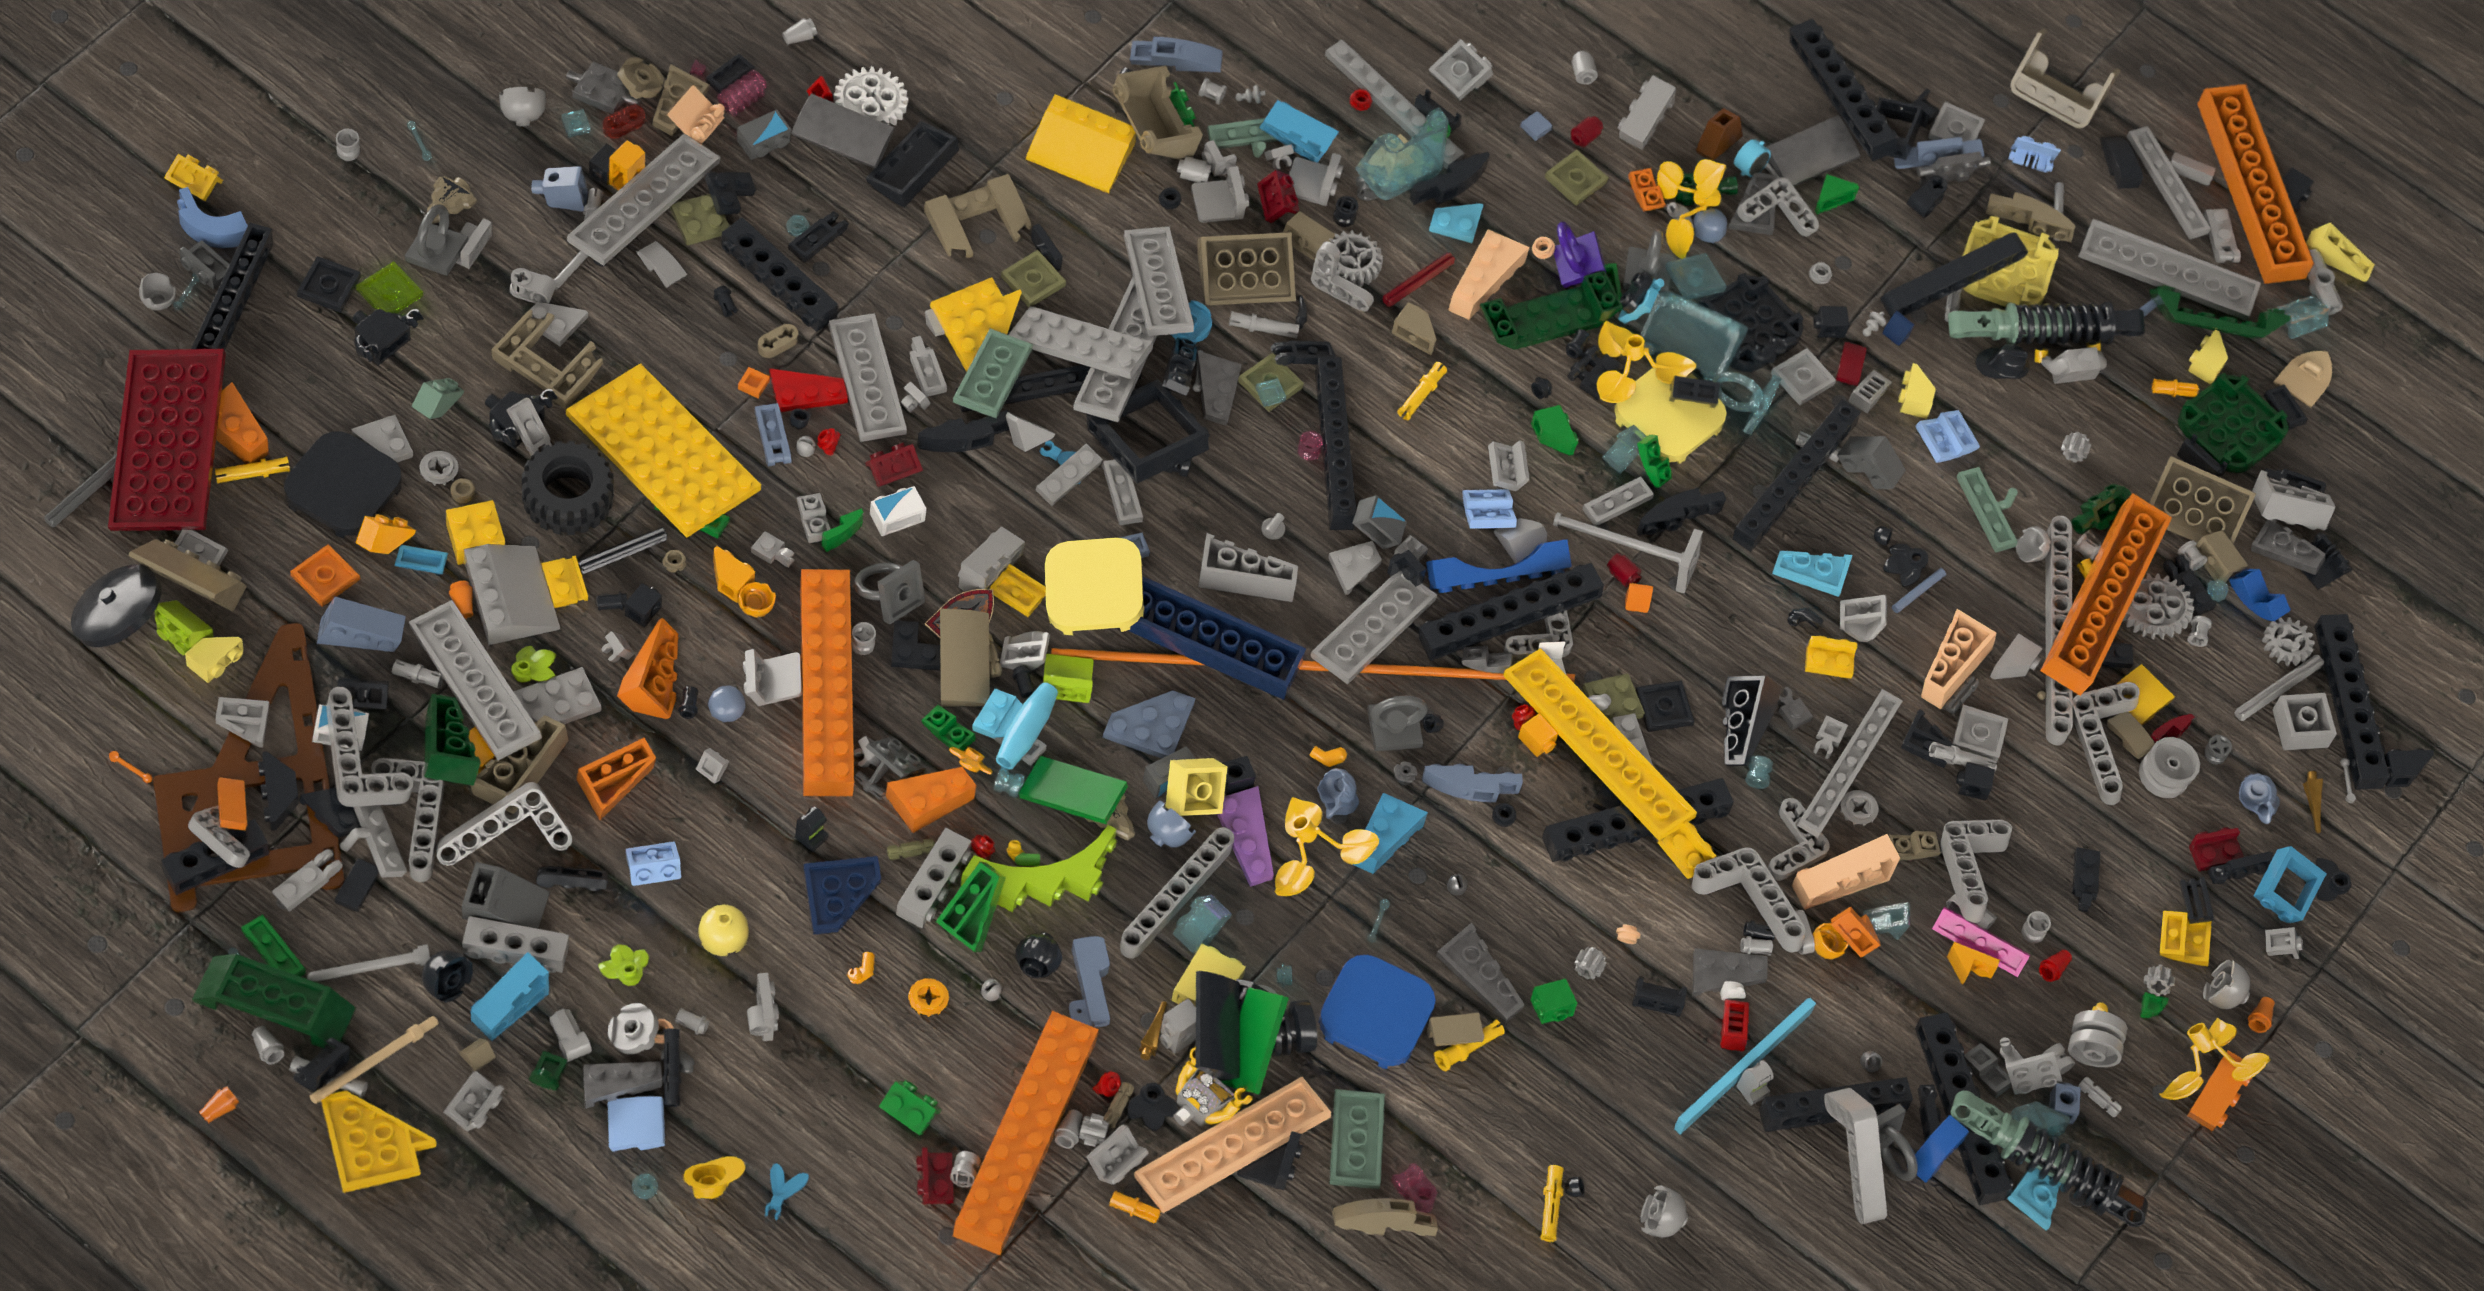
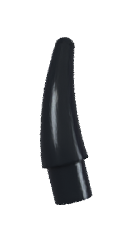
M1299 295V310L1295 324H1299V329H1302L1307 322V307L1303 296Z

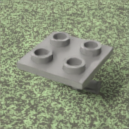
M2005 1037L2000 1040V1053L2005 1059L2014 1095L2029 1093L2032 1090L2063 1083L2054 1051L2023 1059L2014 1046L2010 1044L2009 1038Z

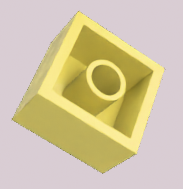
M1214 758L1170 760L1165 807L1168 809L1172 808L1180 816L1222 814L1227 766Z

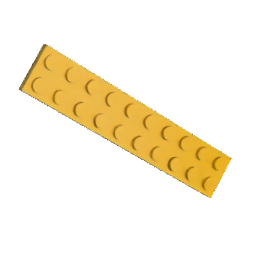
M1541 648L1504 671V678L1558 732V735L1658 841L1682 827V823L1686 820L1689 822L1696 817L1697 812Z

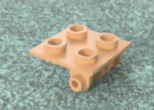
M692 85L669 111L667 116L684 134L702 145L725 118L723 116L725 107L720 103L712 105Z

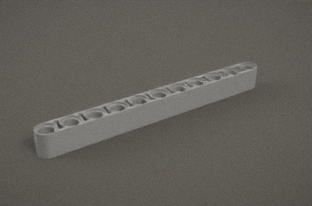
M2062 515L2054 517L2046 531L2051 541L2049 553L2045 557L2046 658L2060 631L2058 629H2061L2072 607V525L2070 520ZM2046 675V739L2051 744L2057 746L2065 743L2073 727L2072 690Z

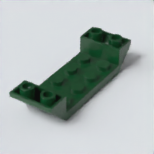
M1605 271L1584 276L1580 287L1505 306L1501 298L1480 304L1482 313L1496 342L1513 350L1572 335L1578 330L1587 331L1597 328L1623 308Z
M2157 286V289H2152L2149 293L2166 321L2214 331L2216 329L2219 332L2252 339L2266 337L2291 319L2290 315H2285V310L2272 308L2267 309V312H2260L2257 323L2246 321L2239 324L2237 323L2238 319L2219 317V319H2215V314L2202 312L2195 315L2192 309H2179L2178 304L2181 293L2174 292V287Z
M238 954L214 956L192 998V1002L214 1010L221 1003L311 1035V1044L320 1048H324L326 1045L331 1046L326 1043L329 1038L341 1042L356 1011L355 1006L328 986Z

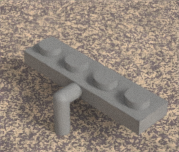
M381 805L353 807L361 828H354L340 844L341 849L348 851L358 838H366L381 877H402L407 870Z

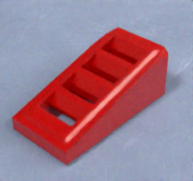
M1725 999L1720 1041L1722 1049L1745 1050L1748 1038V1002ZM1729 1011L1742 1012L1743 1014L1730 1013Z

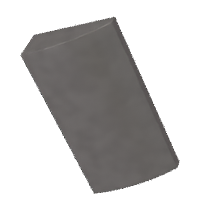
M811 94L801 110L791 133L797 138L875 169L883 158L895 127Z
M1839 115L1766 147L1771 151L1769 164L1780 178L1788 179L1793 187L1860 157L1858 148Z

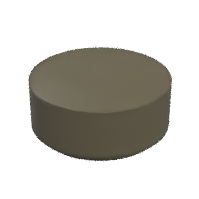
M458 479L452 483L451 497L454 501L468 503L474 498L475 486L470 480Z

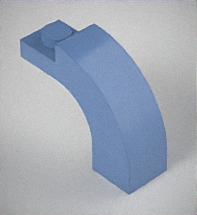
M188 187L179 190L180 199L177 200V204L179 207L180 225L192 239L197 242L202 240L208 246L215 248L239 246L247 229V223L241 211L223 217L207 215L197 207Z

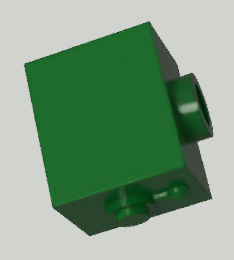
M1566 979L1534 987L1530 999L1541 1024L1563 1021L1567 1017L1574 1015L1577 1001Z

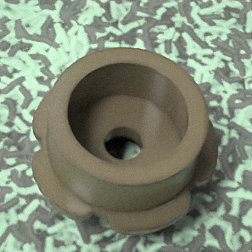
M670 550L666 553L662 563L669 572L675 573L678 570L682 571L686 567V557L679 550Z

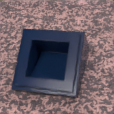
M1896 311L1882 333L1897 346H1900L1909 338L1914 324Z

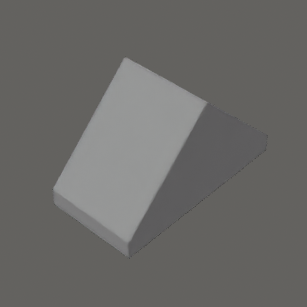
M1007 412L1006 420L1013 444L1019 449L1026 452L1054 438L1055 433Z

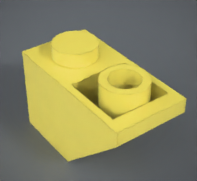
M2216 329L2211 336L2206 335L2200 344L2202 349L2200 351L2195 350L2189 359L2192 364L2188 371L2210 385L2220 374L2228 359L2220 332Z
M1913 363L1910 372L1905 371L1902 384L1906 386L1905 390L1901 389L1898 402L1902 403L1900 412L1927 419L1932 408L1936 388L1918 364Z
M240 637L202 638L185 653L187 666L209 683L212 679L220 677L229 664L241 658L244 652L243 642Z

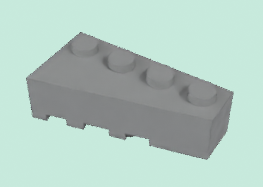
M1206 534L1198 587L1282 601H1293L1298 572L1297 565L1272 556L1267 558L1260 556L1253 549L1248 548V550H1244L1234 546L1235 543L1228 540L1222 542L1214 539V535Z

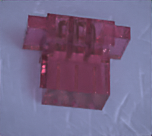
M695 59L694 64L690 67V75L697 74L703 76L706 66L700 64Z

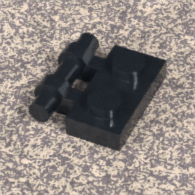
M1593 345L1590 349L1585 350L1579 362L1573 364L1567 377L1571 381H1575L1577 377L1581 379L1582 382L1579 388L1599 400L1600 396L1597 391L1599 377L1607 371L1622 373L1625 366L1608 354H1605L1602 359L1598 358L1597 354L1600 352V348ZM1588 364L1594 367L1590 372L1585 370Z

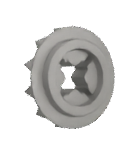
M445 451L430 452L420 462V475L424 477L425 482H432L434 486L436 484H443L445 486L448 481H453L456 474H458L456 458ZM436 463L443 468L442 474L435 470Z
M1850 791L1841 800L1840 813L1844 814L1845 821L1850 820L1854 825L1862 824L1865 826L1867 823H1872L1878 815L1877 801L1871 794L1865 791ZM1864 805L1862 812H1853L1855 806L1859 807Z

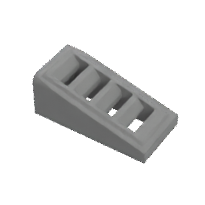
M1873 370L1851 393L1848 402L1863 412L1868 413L1892 382ZM1873 378L1883 384V386L1874 381ZM1869 383H1871L1872 385H1874L1875 387H1877L1879 390H1877V389H1875L1874 387H1872L1871 385H1869Z

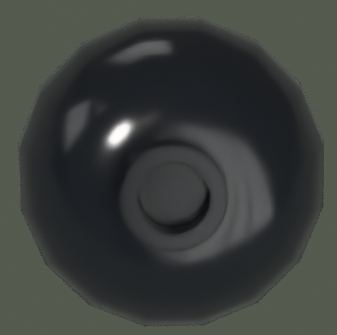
M451 950L439 951L431 956L423 967L421 976L423 986L432 997L441 1002L454 1001L463 994L464 991L460 989L464 984L471 982L473 966L470 960L460 953Z

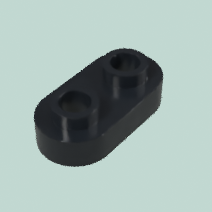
M1646 271L1638 272L1633 276L1630 288L1620 298L1623 306L1621 309L1627 314L1635 311L1640 305L1653 282V277Z

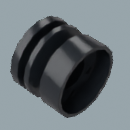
M1308 999L1290 1002L1288 1013L1285 1009L1272 1057L1280 1056L1281 1052L1284 1055H1290L1292 1043L1297 1053L1316 1051V1021L1313 1008Z

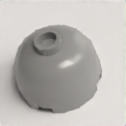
M528 87L504 89L503 93H499L501 111L507 119L516 122L517 126H529L530 122L537 120L543 114L546 105V93L535 88V92H529Z
M2226 960L2213 971L2211 976L2214 979L2211 985L2206 982L2203 990V998L2220 1009H2231L2239 1004H2244L2250 996V977L2247 971L2235 961Z
M1659 1185L1654 1188L1657 1190L1654 1196L1649 1194L1646 1198L1640 1222H1645V1228H1642L1643 1232L1654 1237L1664 1238L1673 1236L1680 1228L1684 1227L1687 1223L1688 1215L1682 1196L1668 1187Z

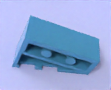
M1279 100L1274 104L1259 127L1284 145L1292 144L1293 151L1306 160L1317 163L1339 132L1292 108L1288 103Z
M1383 793L1365 829L1378 836L1380 839L1379 844L1366 860L1352 865L1374 874L1394 855V852L1400 846L1409 841V838L1424 826L1428 812Z
M527 952L483 998L473 1004L471 1008V1021L493 1041L549 995V972Z

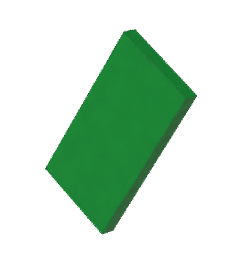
M1040 756L1022 786L1019 796L1027 801L1107 824L1128 785L1123 780Z
M1248 987L1239 1016V1078L1226 1081L1220 1080L1225 1086L1235 1089L1245 1088L1247 1092L1260 1094L1288 1003V997Z

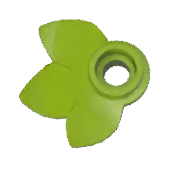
M526 646L516 654V662L511 667V673L519 682H529L532 679L536 681L549 680L555 676L554 672L548 667L554 662L556 654L546 649L535 651L533 646Z
M620 944L612 948L611 960L599 963L598 967L605 977L609 979L619 978L623 984L633 986L640 982L643 975L642 969L648 964L649 956L645 949L633 952L627 945Z

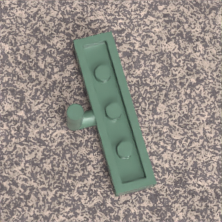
M1265 118L1210 125L1207 127L1209 141L1214 140L1218 149L1251 145L1253 155L1256 158L1262 156L1266 148L1265 143L1278 140L1259 128Z
M1979 467L1958 472L1956 478L1995 553L2016 547L2018 541L2002 510L2012 506L2018 494L2017 489L2010 488L2005 499L1997 502Z

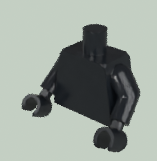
M377 309L369 316L362 310L357 311L352 318V321L357 324L354 338L357 355L368 359V362L373 361L379 366L411 340L410 326L412 325L413 328H416L418 326L417 321L424 319L420 311L413 309L407 314H398Z
M547 389L539 395L518 394L510 391L502 399L493 393L489 395L485 401V406L491 409L489 412V428L494 440L506 442L508 446L511 445L516 449L523 441L506 409L524 398H529L543 422L544 406L546 405L547 408H551L553 406L552 400L558 399L552 389Z

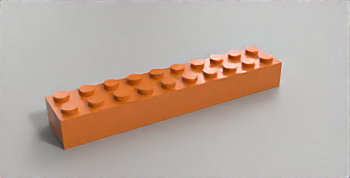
M2246 84L2204 89L2198 102V107L2264 284L2306 279L2314 263Z
M2134 493L2122 504L2040 670L2041 672L2080 696L2093 683L2172 519L2171 516Z
M801 569L803 796H853L854 755L850 570Z
M1051 1012L955 1222L953 1237L1001 1255L1052 1142L1054 1132L1060 1124L1096 1044L1099 1029L1057 1012Z

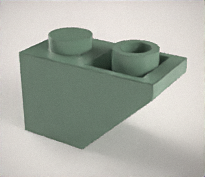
M450 378L423 382L411 407L429 419L439 418L463 395L464 390L459 388L458 383Z

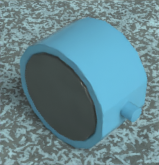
M1752 139L1737 153L1734 165L1742 171L1740 173L1742 176L1746 174L1748 177H1753L1755 172L1760 173L1767 165L1771 151L1764 146V141L1761 140L1759 142L1756 139Z

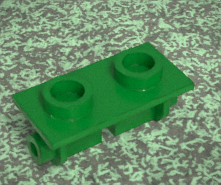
M1175 82L1176 89L1171 91L1169 98L1175 109H1178L1176 111L1184 126L1191 124L1192 127H1195L1193 119H1196L1192 107H1187L1186 102L1189 101L1184 88L1180 90Z

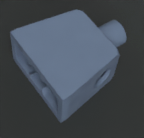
M582 167L548 168L545 170L544 180L532 181V193L544 194L547 205L550 207L583 211L584 206L587 204L588 188Z

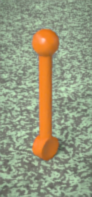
M110 752V761L119 762L142 777L145 783L152 781L153 777L151 774H145L120 758L118 752Z

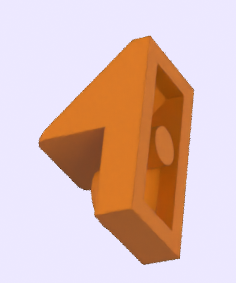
M1852 907L1831 919V925L1861 958L1881 945L1867 915L1860 917Z

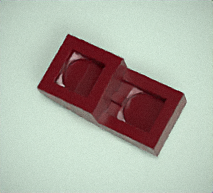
M1849 342L1844 343L1836 381L1858 386L1867 347Z
M2187 714L2176 717L2157 728L2150 737L2155 743L2166 737L2179 738L2189 728L2195 716Z

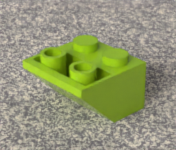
M174 600L158 604L155 610L157 634L164 641L169 640L173 643L180 654L185 655L202 638H214L213 629L179 601Z

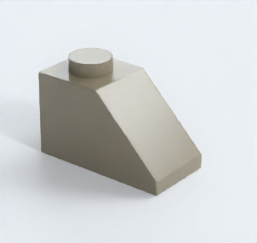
M1408 302L1395 319L1392 334L1432 355L1437 339L1429 314L1421 307Z

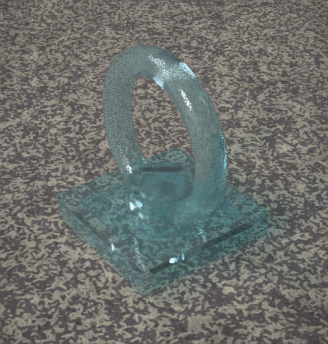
M1734 372L1718 374L1712 381L1719 382L1720 385L1726 381L1737 382L1746 386L1753 393L1748 403H1742L1729 398L1721 390V387L1719 388V399L1725 406L1740 412H1751L1743 429V432L1751 435L1766 414L1781 378L1773 374L1763 390L1752 379Z

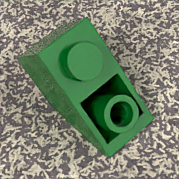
M1561 405L1535 411L1531 425L1539 443L1568 456L1574 455L1576 445H1578V437L1574 431L1572 432L1569 425V417L1567 413L1563 412Z

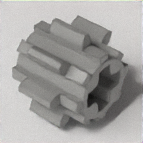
M2080 432L2070 433L2069 436L2066 435L2061 450L2064 451L2063 456H2066L2067 460L2081 462L2083 458H2087L2091 448L2089 439L2086 437L2087 435Z
M1587 947L1585 951L1581 949L1574 962L1576 965L1575 971L1588 980H1593L1596 976L1600 977L1607 964L1604 962L1606 957L1594 947Z
M2159 964L2157 967H2149L2148 975L2144 977V984H2147V991L2151 994L2154 993L2156 996L2166 995L2170 993L2171 986H2174L2175 977H2172L2171 969Z
M1092 1113V1117H1084L1079 1138L1085 1140L1084 1144L1096 1147L1097 1143L1101 1144L1105 1140L1109 1122L1103 1121L1104 1116Z

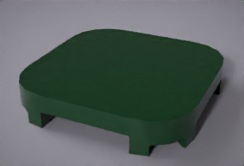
M2223 373L2217 377L2215 382L2192 400L2188 399L2179 413L2178 425L2181 432L2189 440L2193 434H2196L2198 436L2196 443L2220 465L2225 461L2228 464L2226 472L2243 473L2251 469L2282 443L2289 431L2286 421L2287 414L2283 409L2278 413L2248 386L2249 378L2241 375V377Z

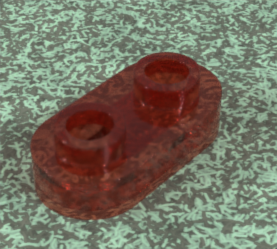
M630 105L607 116L603 120V133L609 138L616 139L639 129L645 123V111L640 106Z

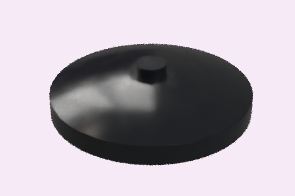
M127 565L105 574L83 593L74 607L71 616L73 633L83 644L90 647L110 646L131 636L148 621L159 604L162 593L159 578L151 569L143 565Z

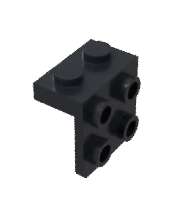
M1291 1131L1287 1143L1237 1171V1175L1241 1178L1284 1191L1287 1180L1293 1181L1297 1166L1292 1165L1294 1158H1300L1303 1144L1299 1143L1301 1134Z

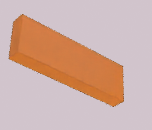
M219 777L217 785L220 827L244 831L247 826L244 781Z

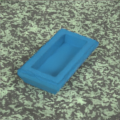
M400 545L395 566L443 574L448 553Z

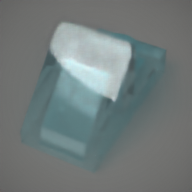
M1635 425L1617 434V442L1602 457L1619 474L1639 454L1637 443L1647 437Z
M1906 902L1863 910V916L1867 915L1876 934L1890 932L1898 940L1910 926V903Z

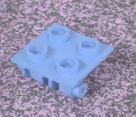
M2018 137L2011 147V150L2015 152H2010L2009 160H2012V163L2023 166L2026 154H2028L2025 167L2028 166L2031 156H2034L2032 169H2034L2038 157L2036 170L2045 173L2047 171L2051 172L2054 163L2050 161L2053 162L2061 150L2051 143L2044 142L2040 144L2034 142L2035 140L2031 137Z

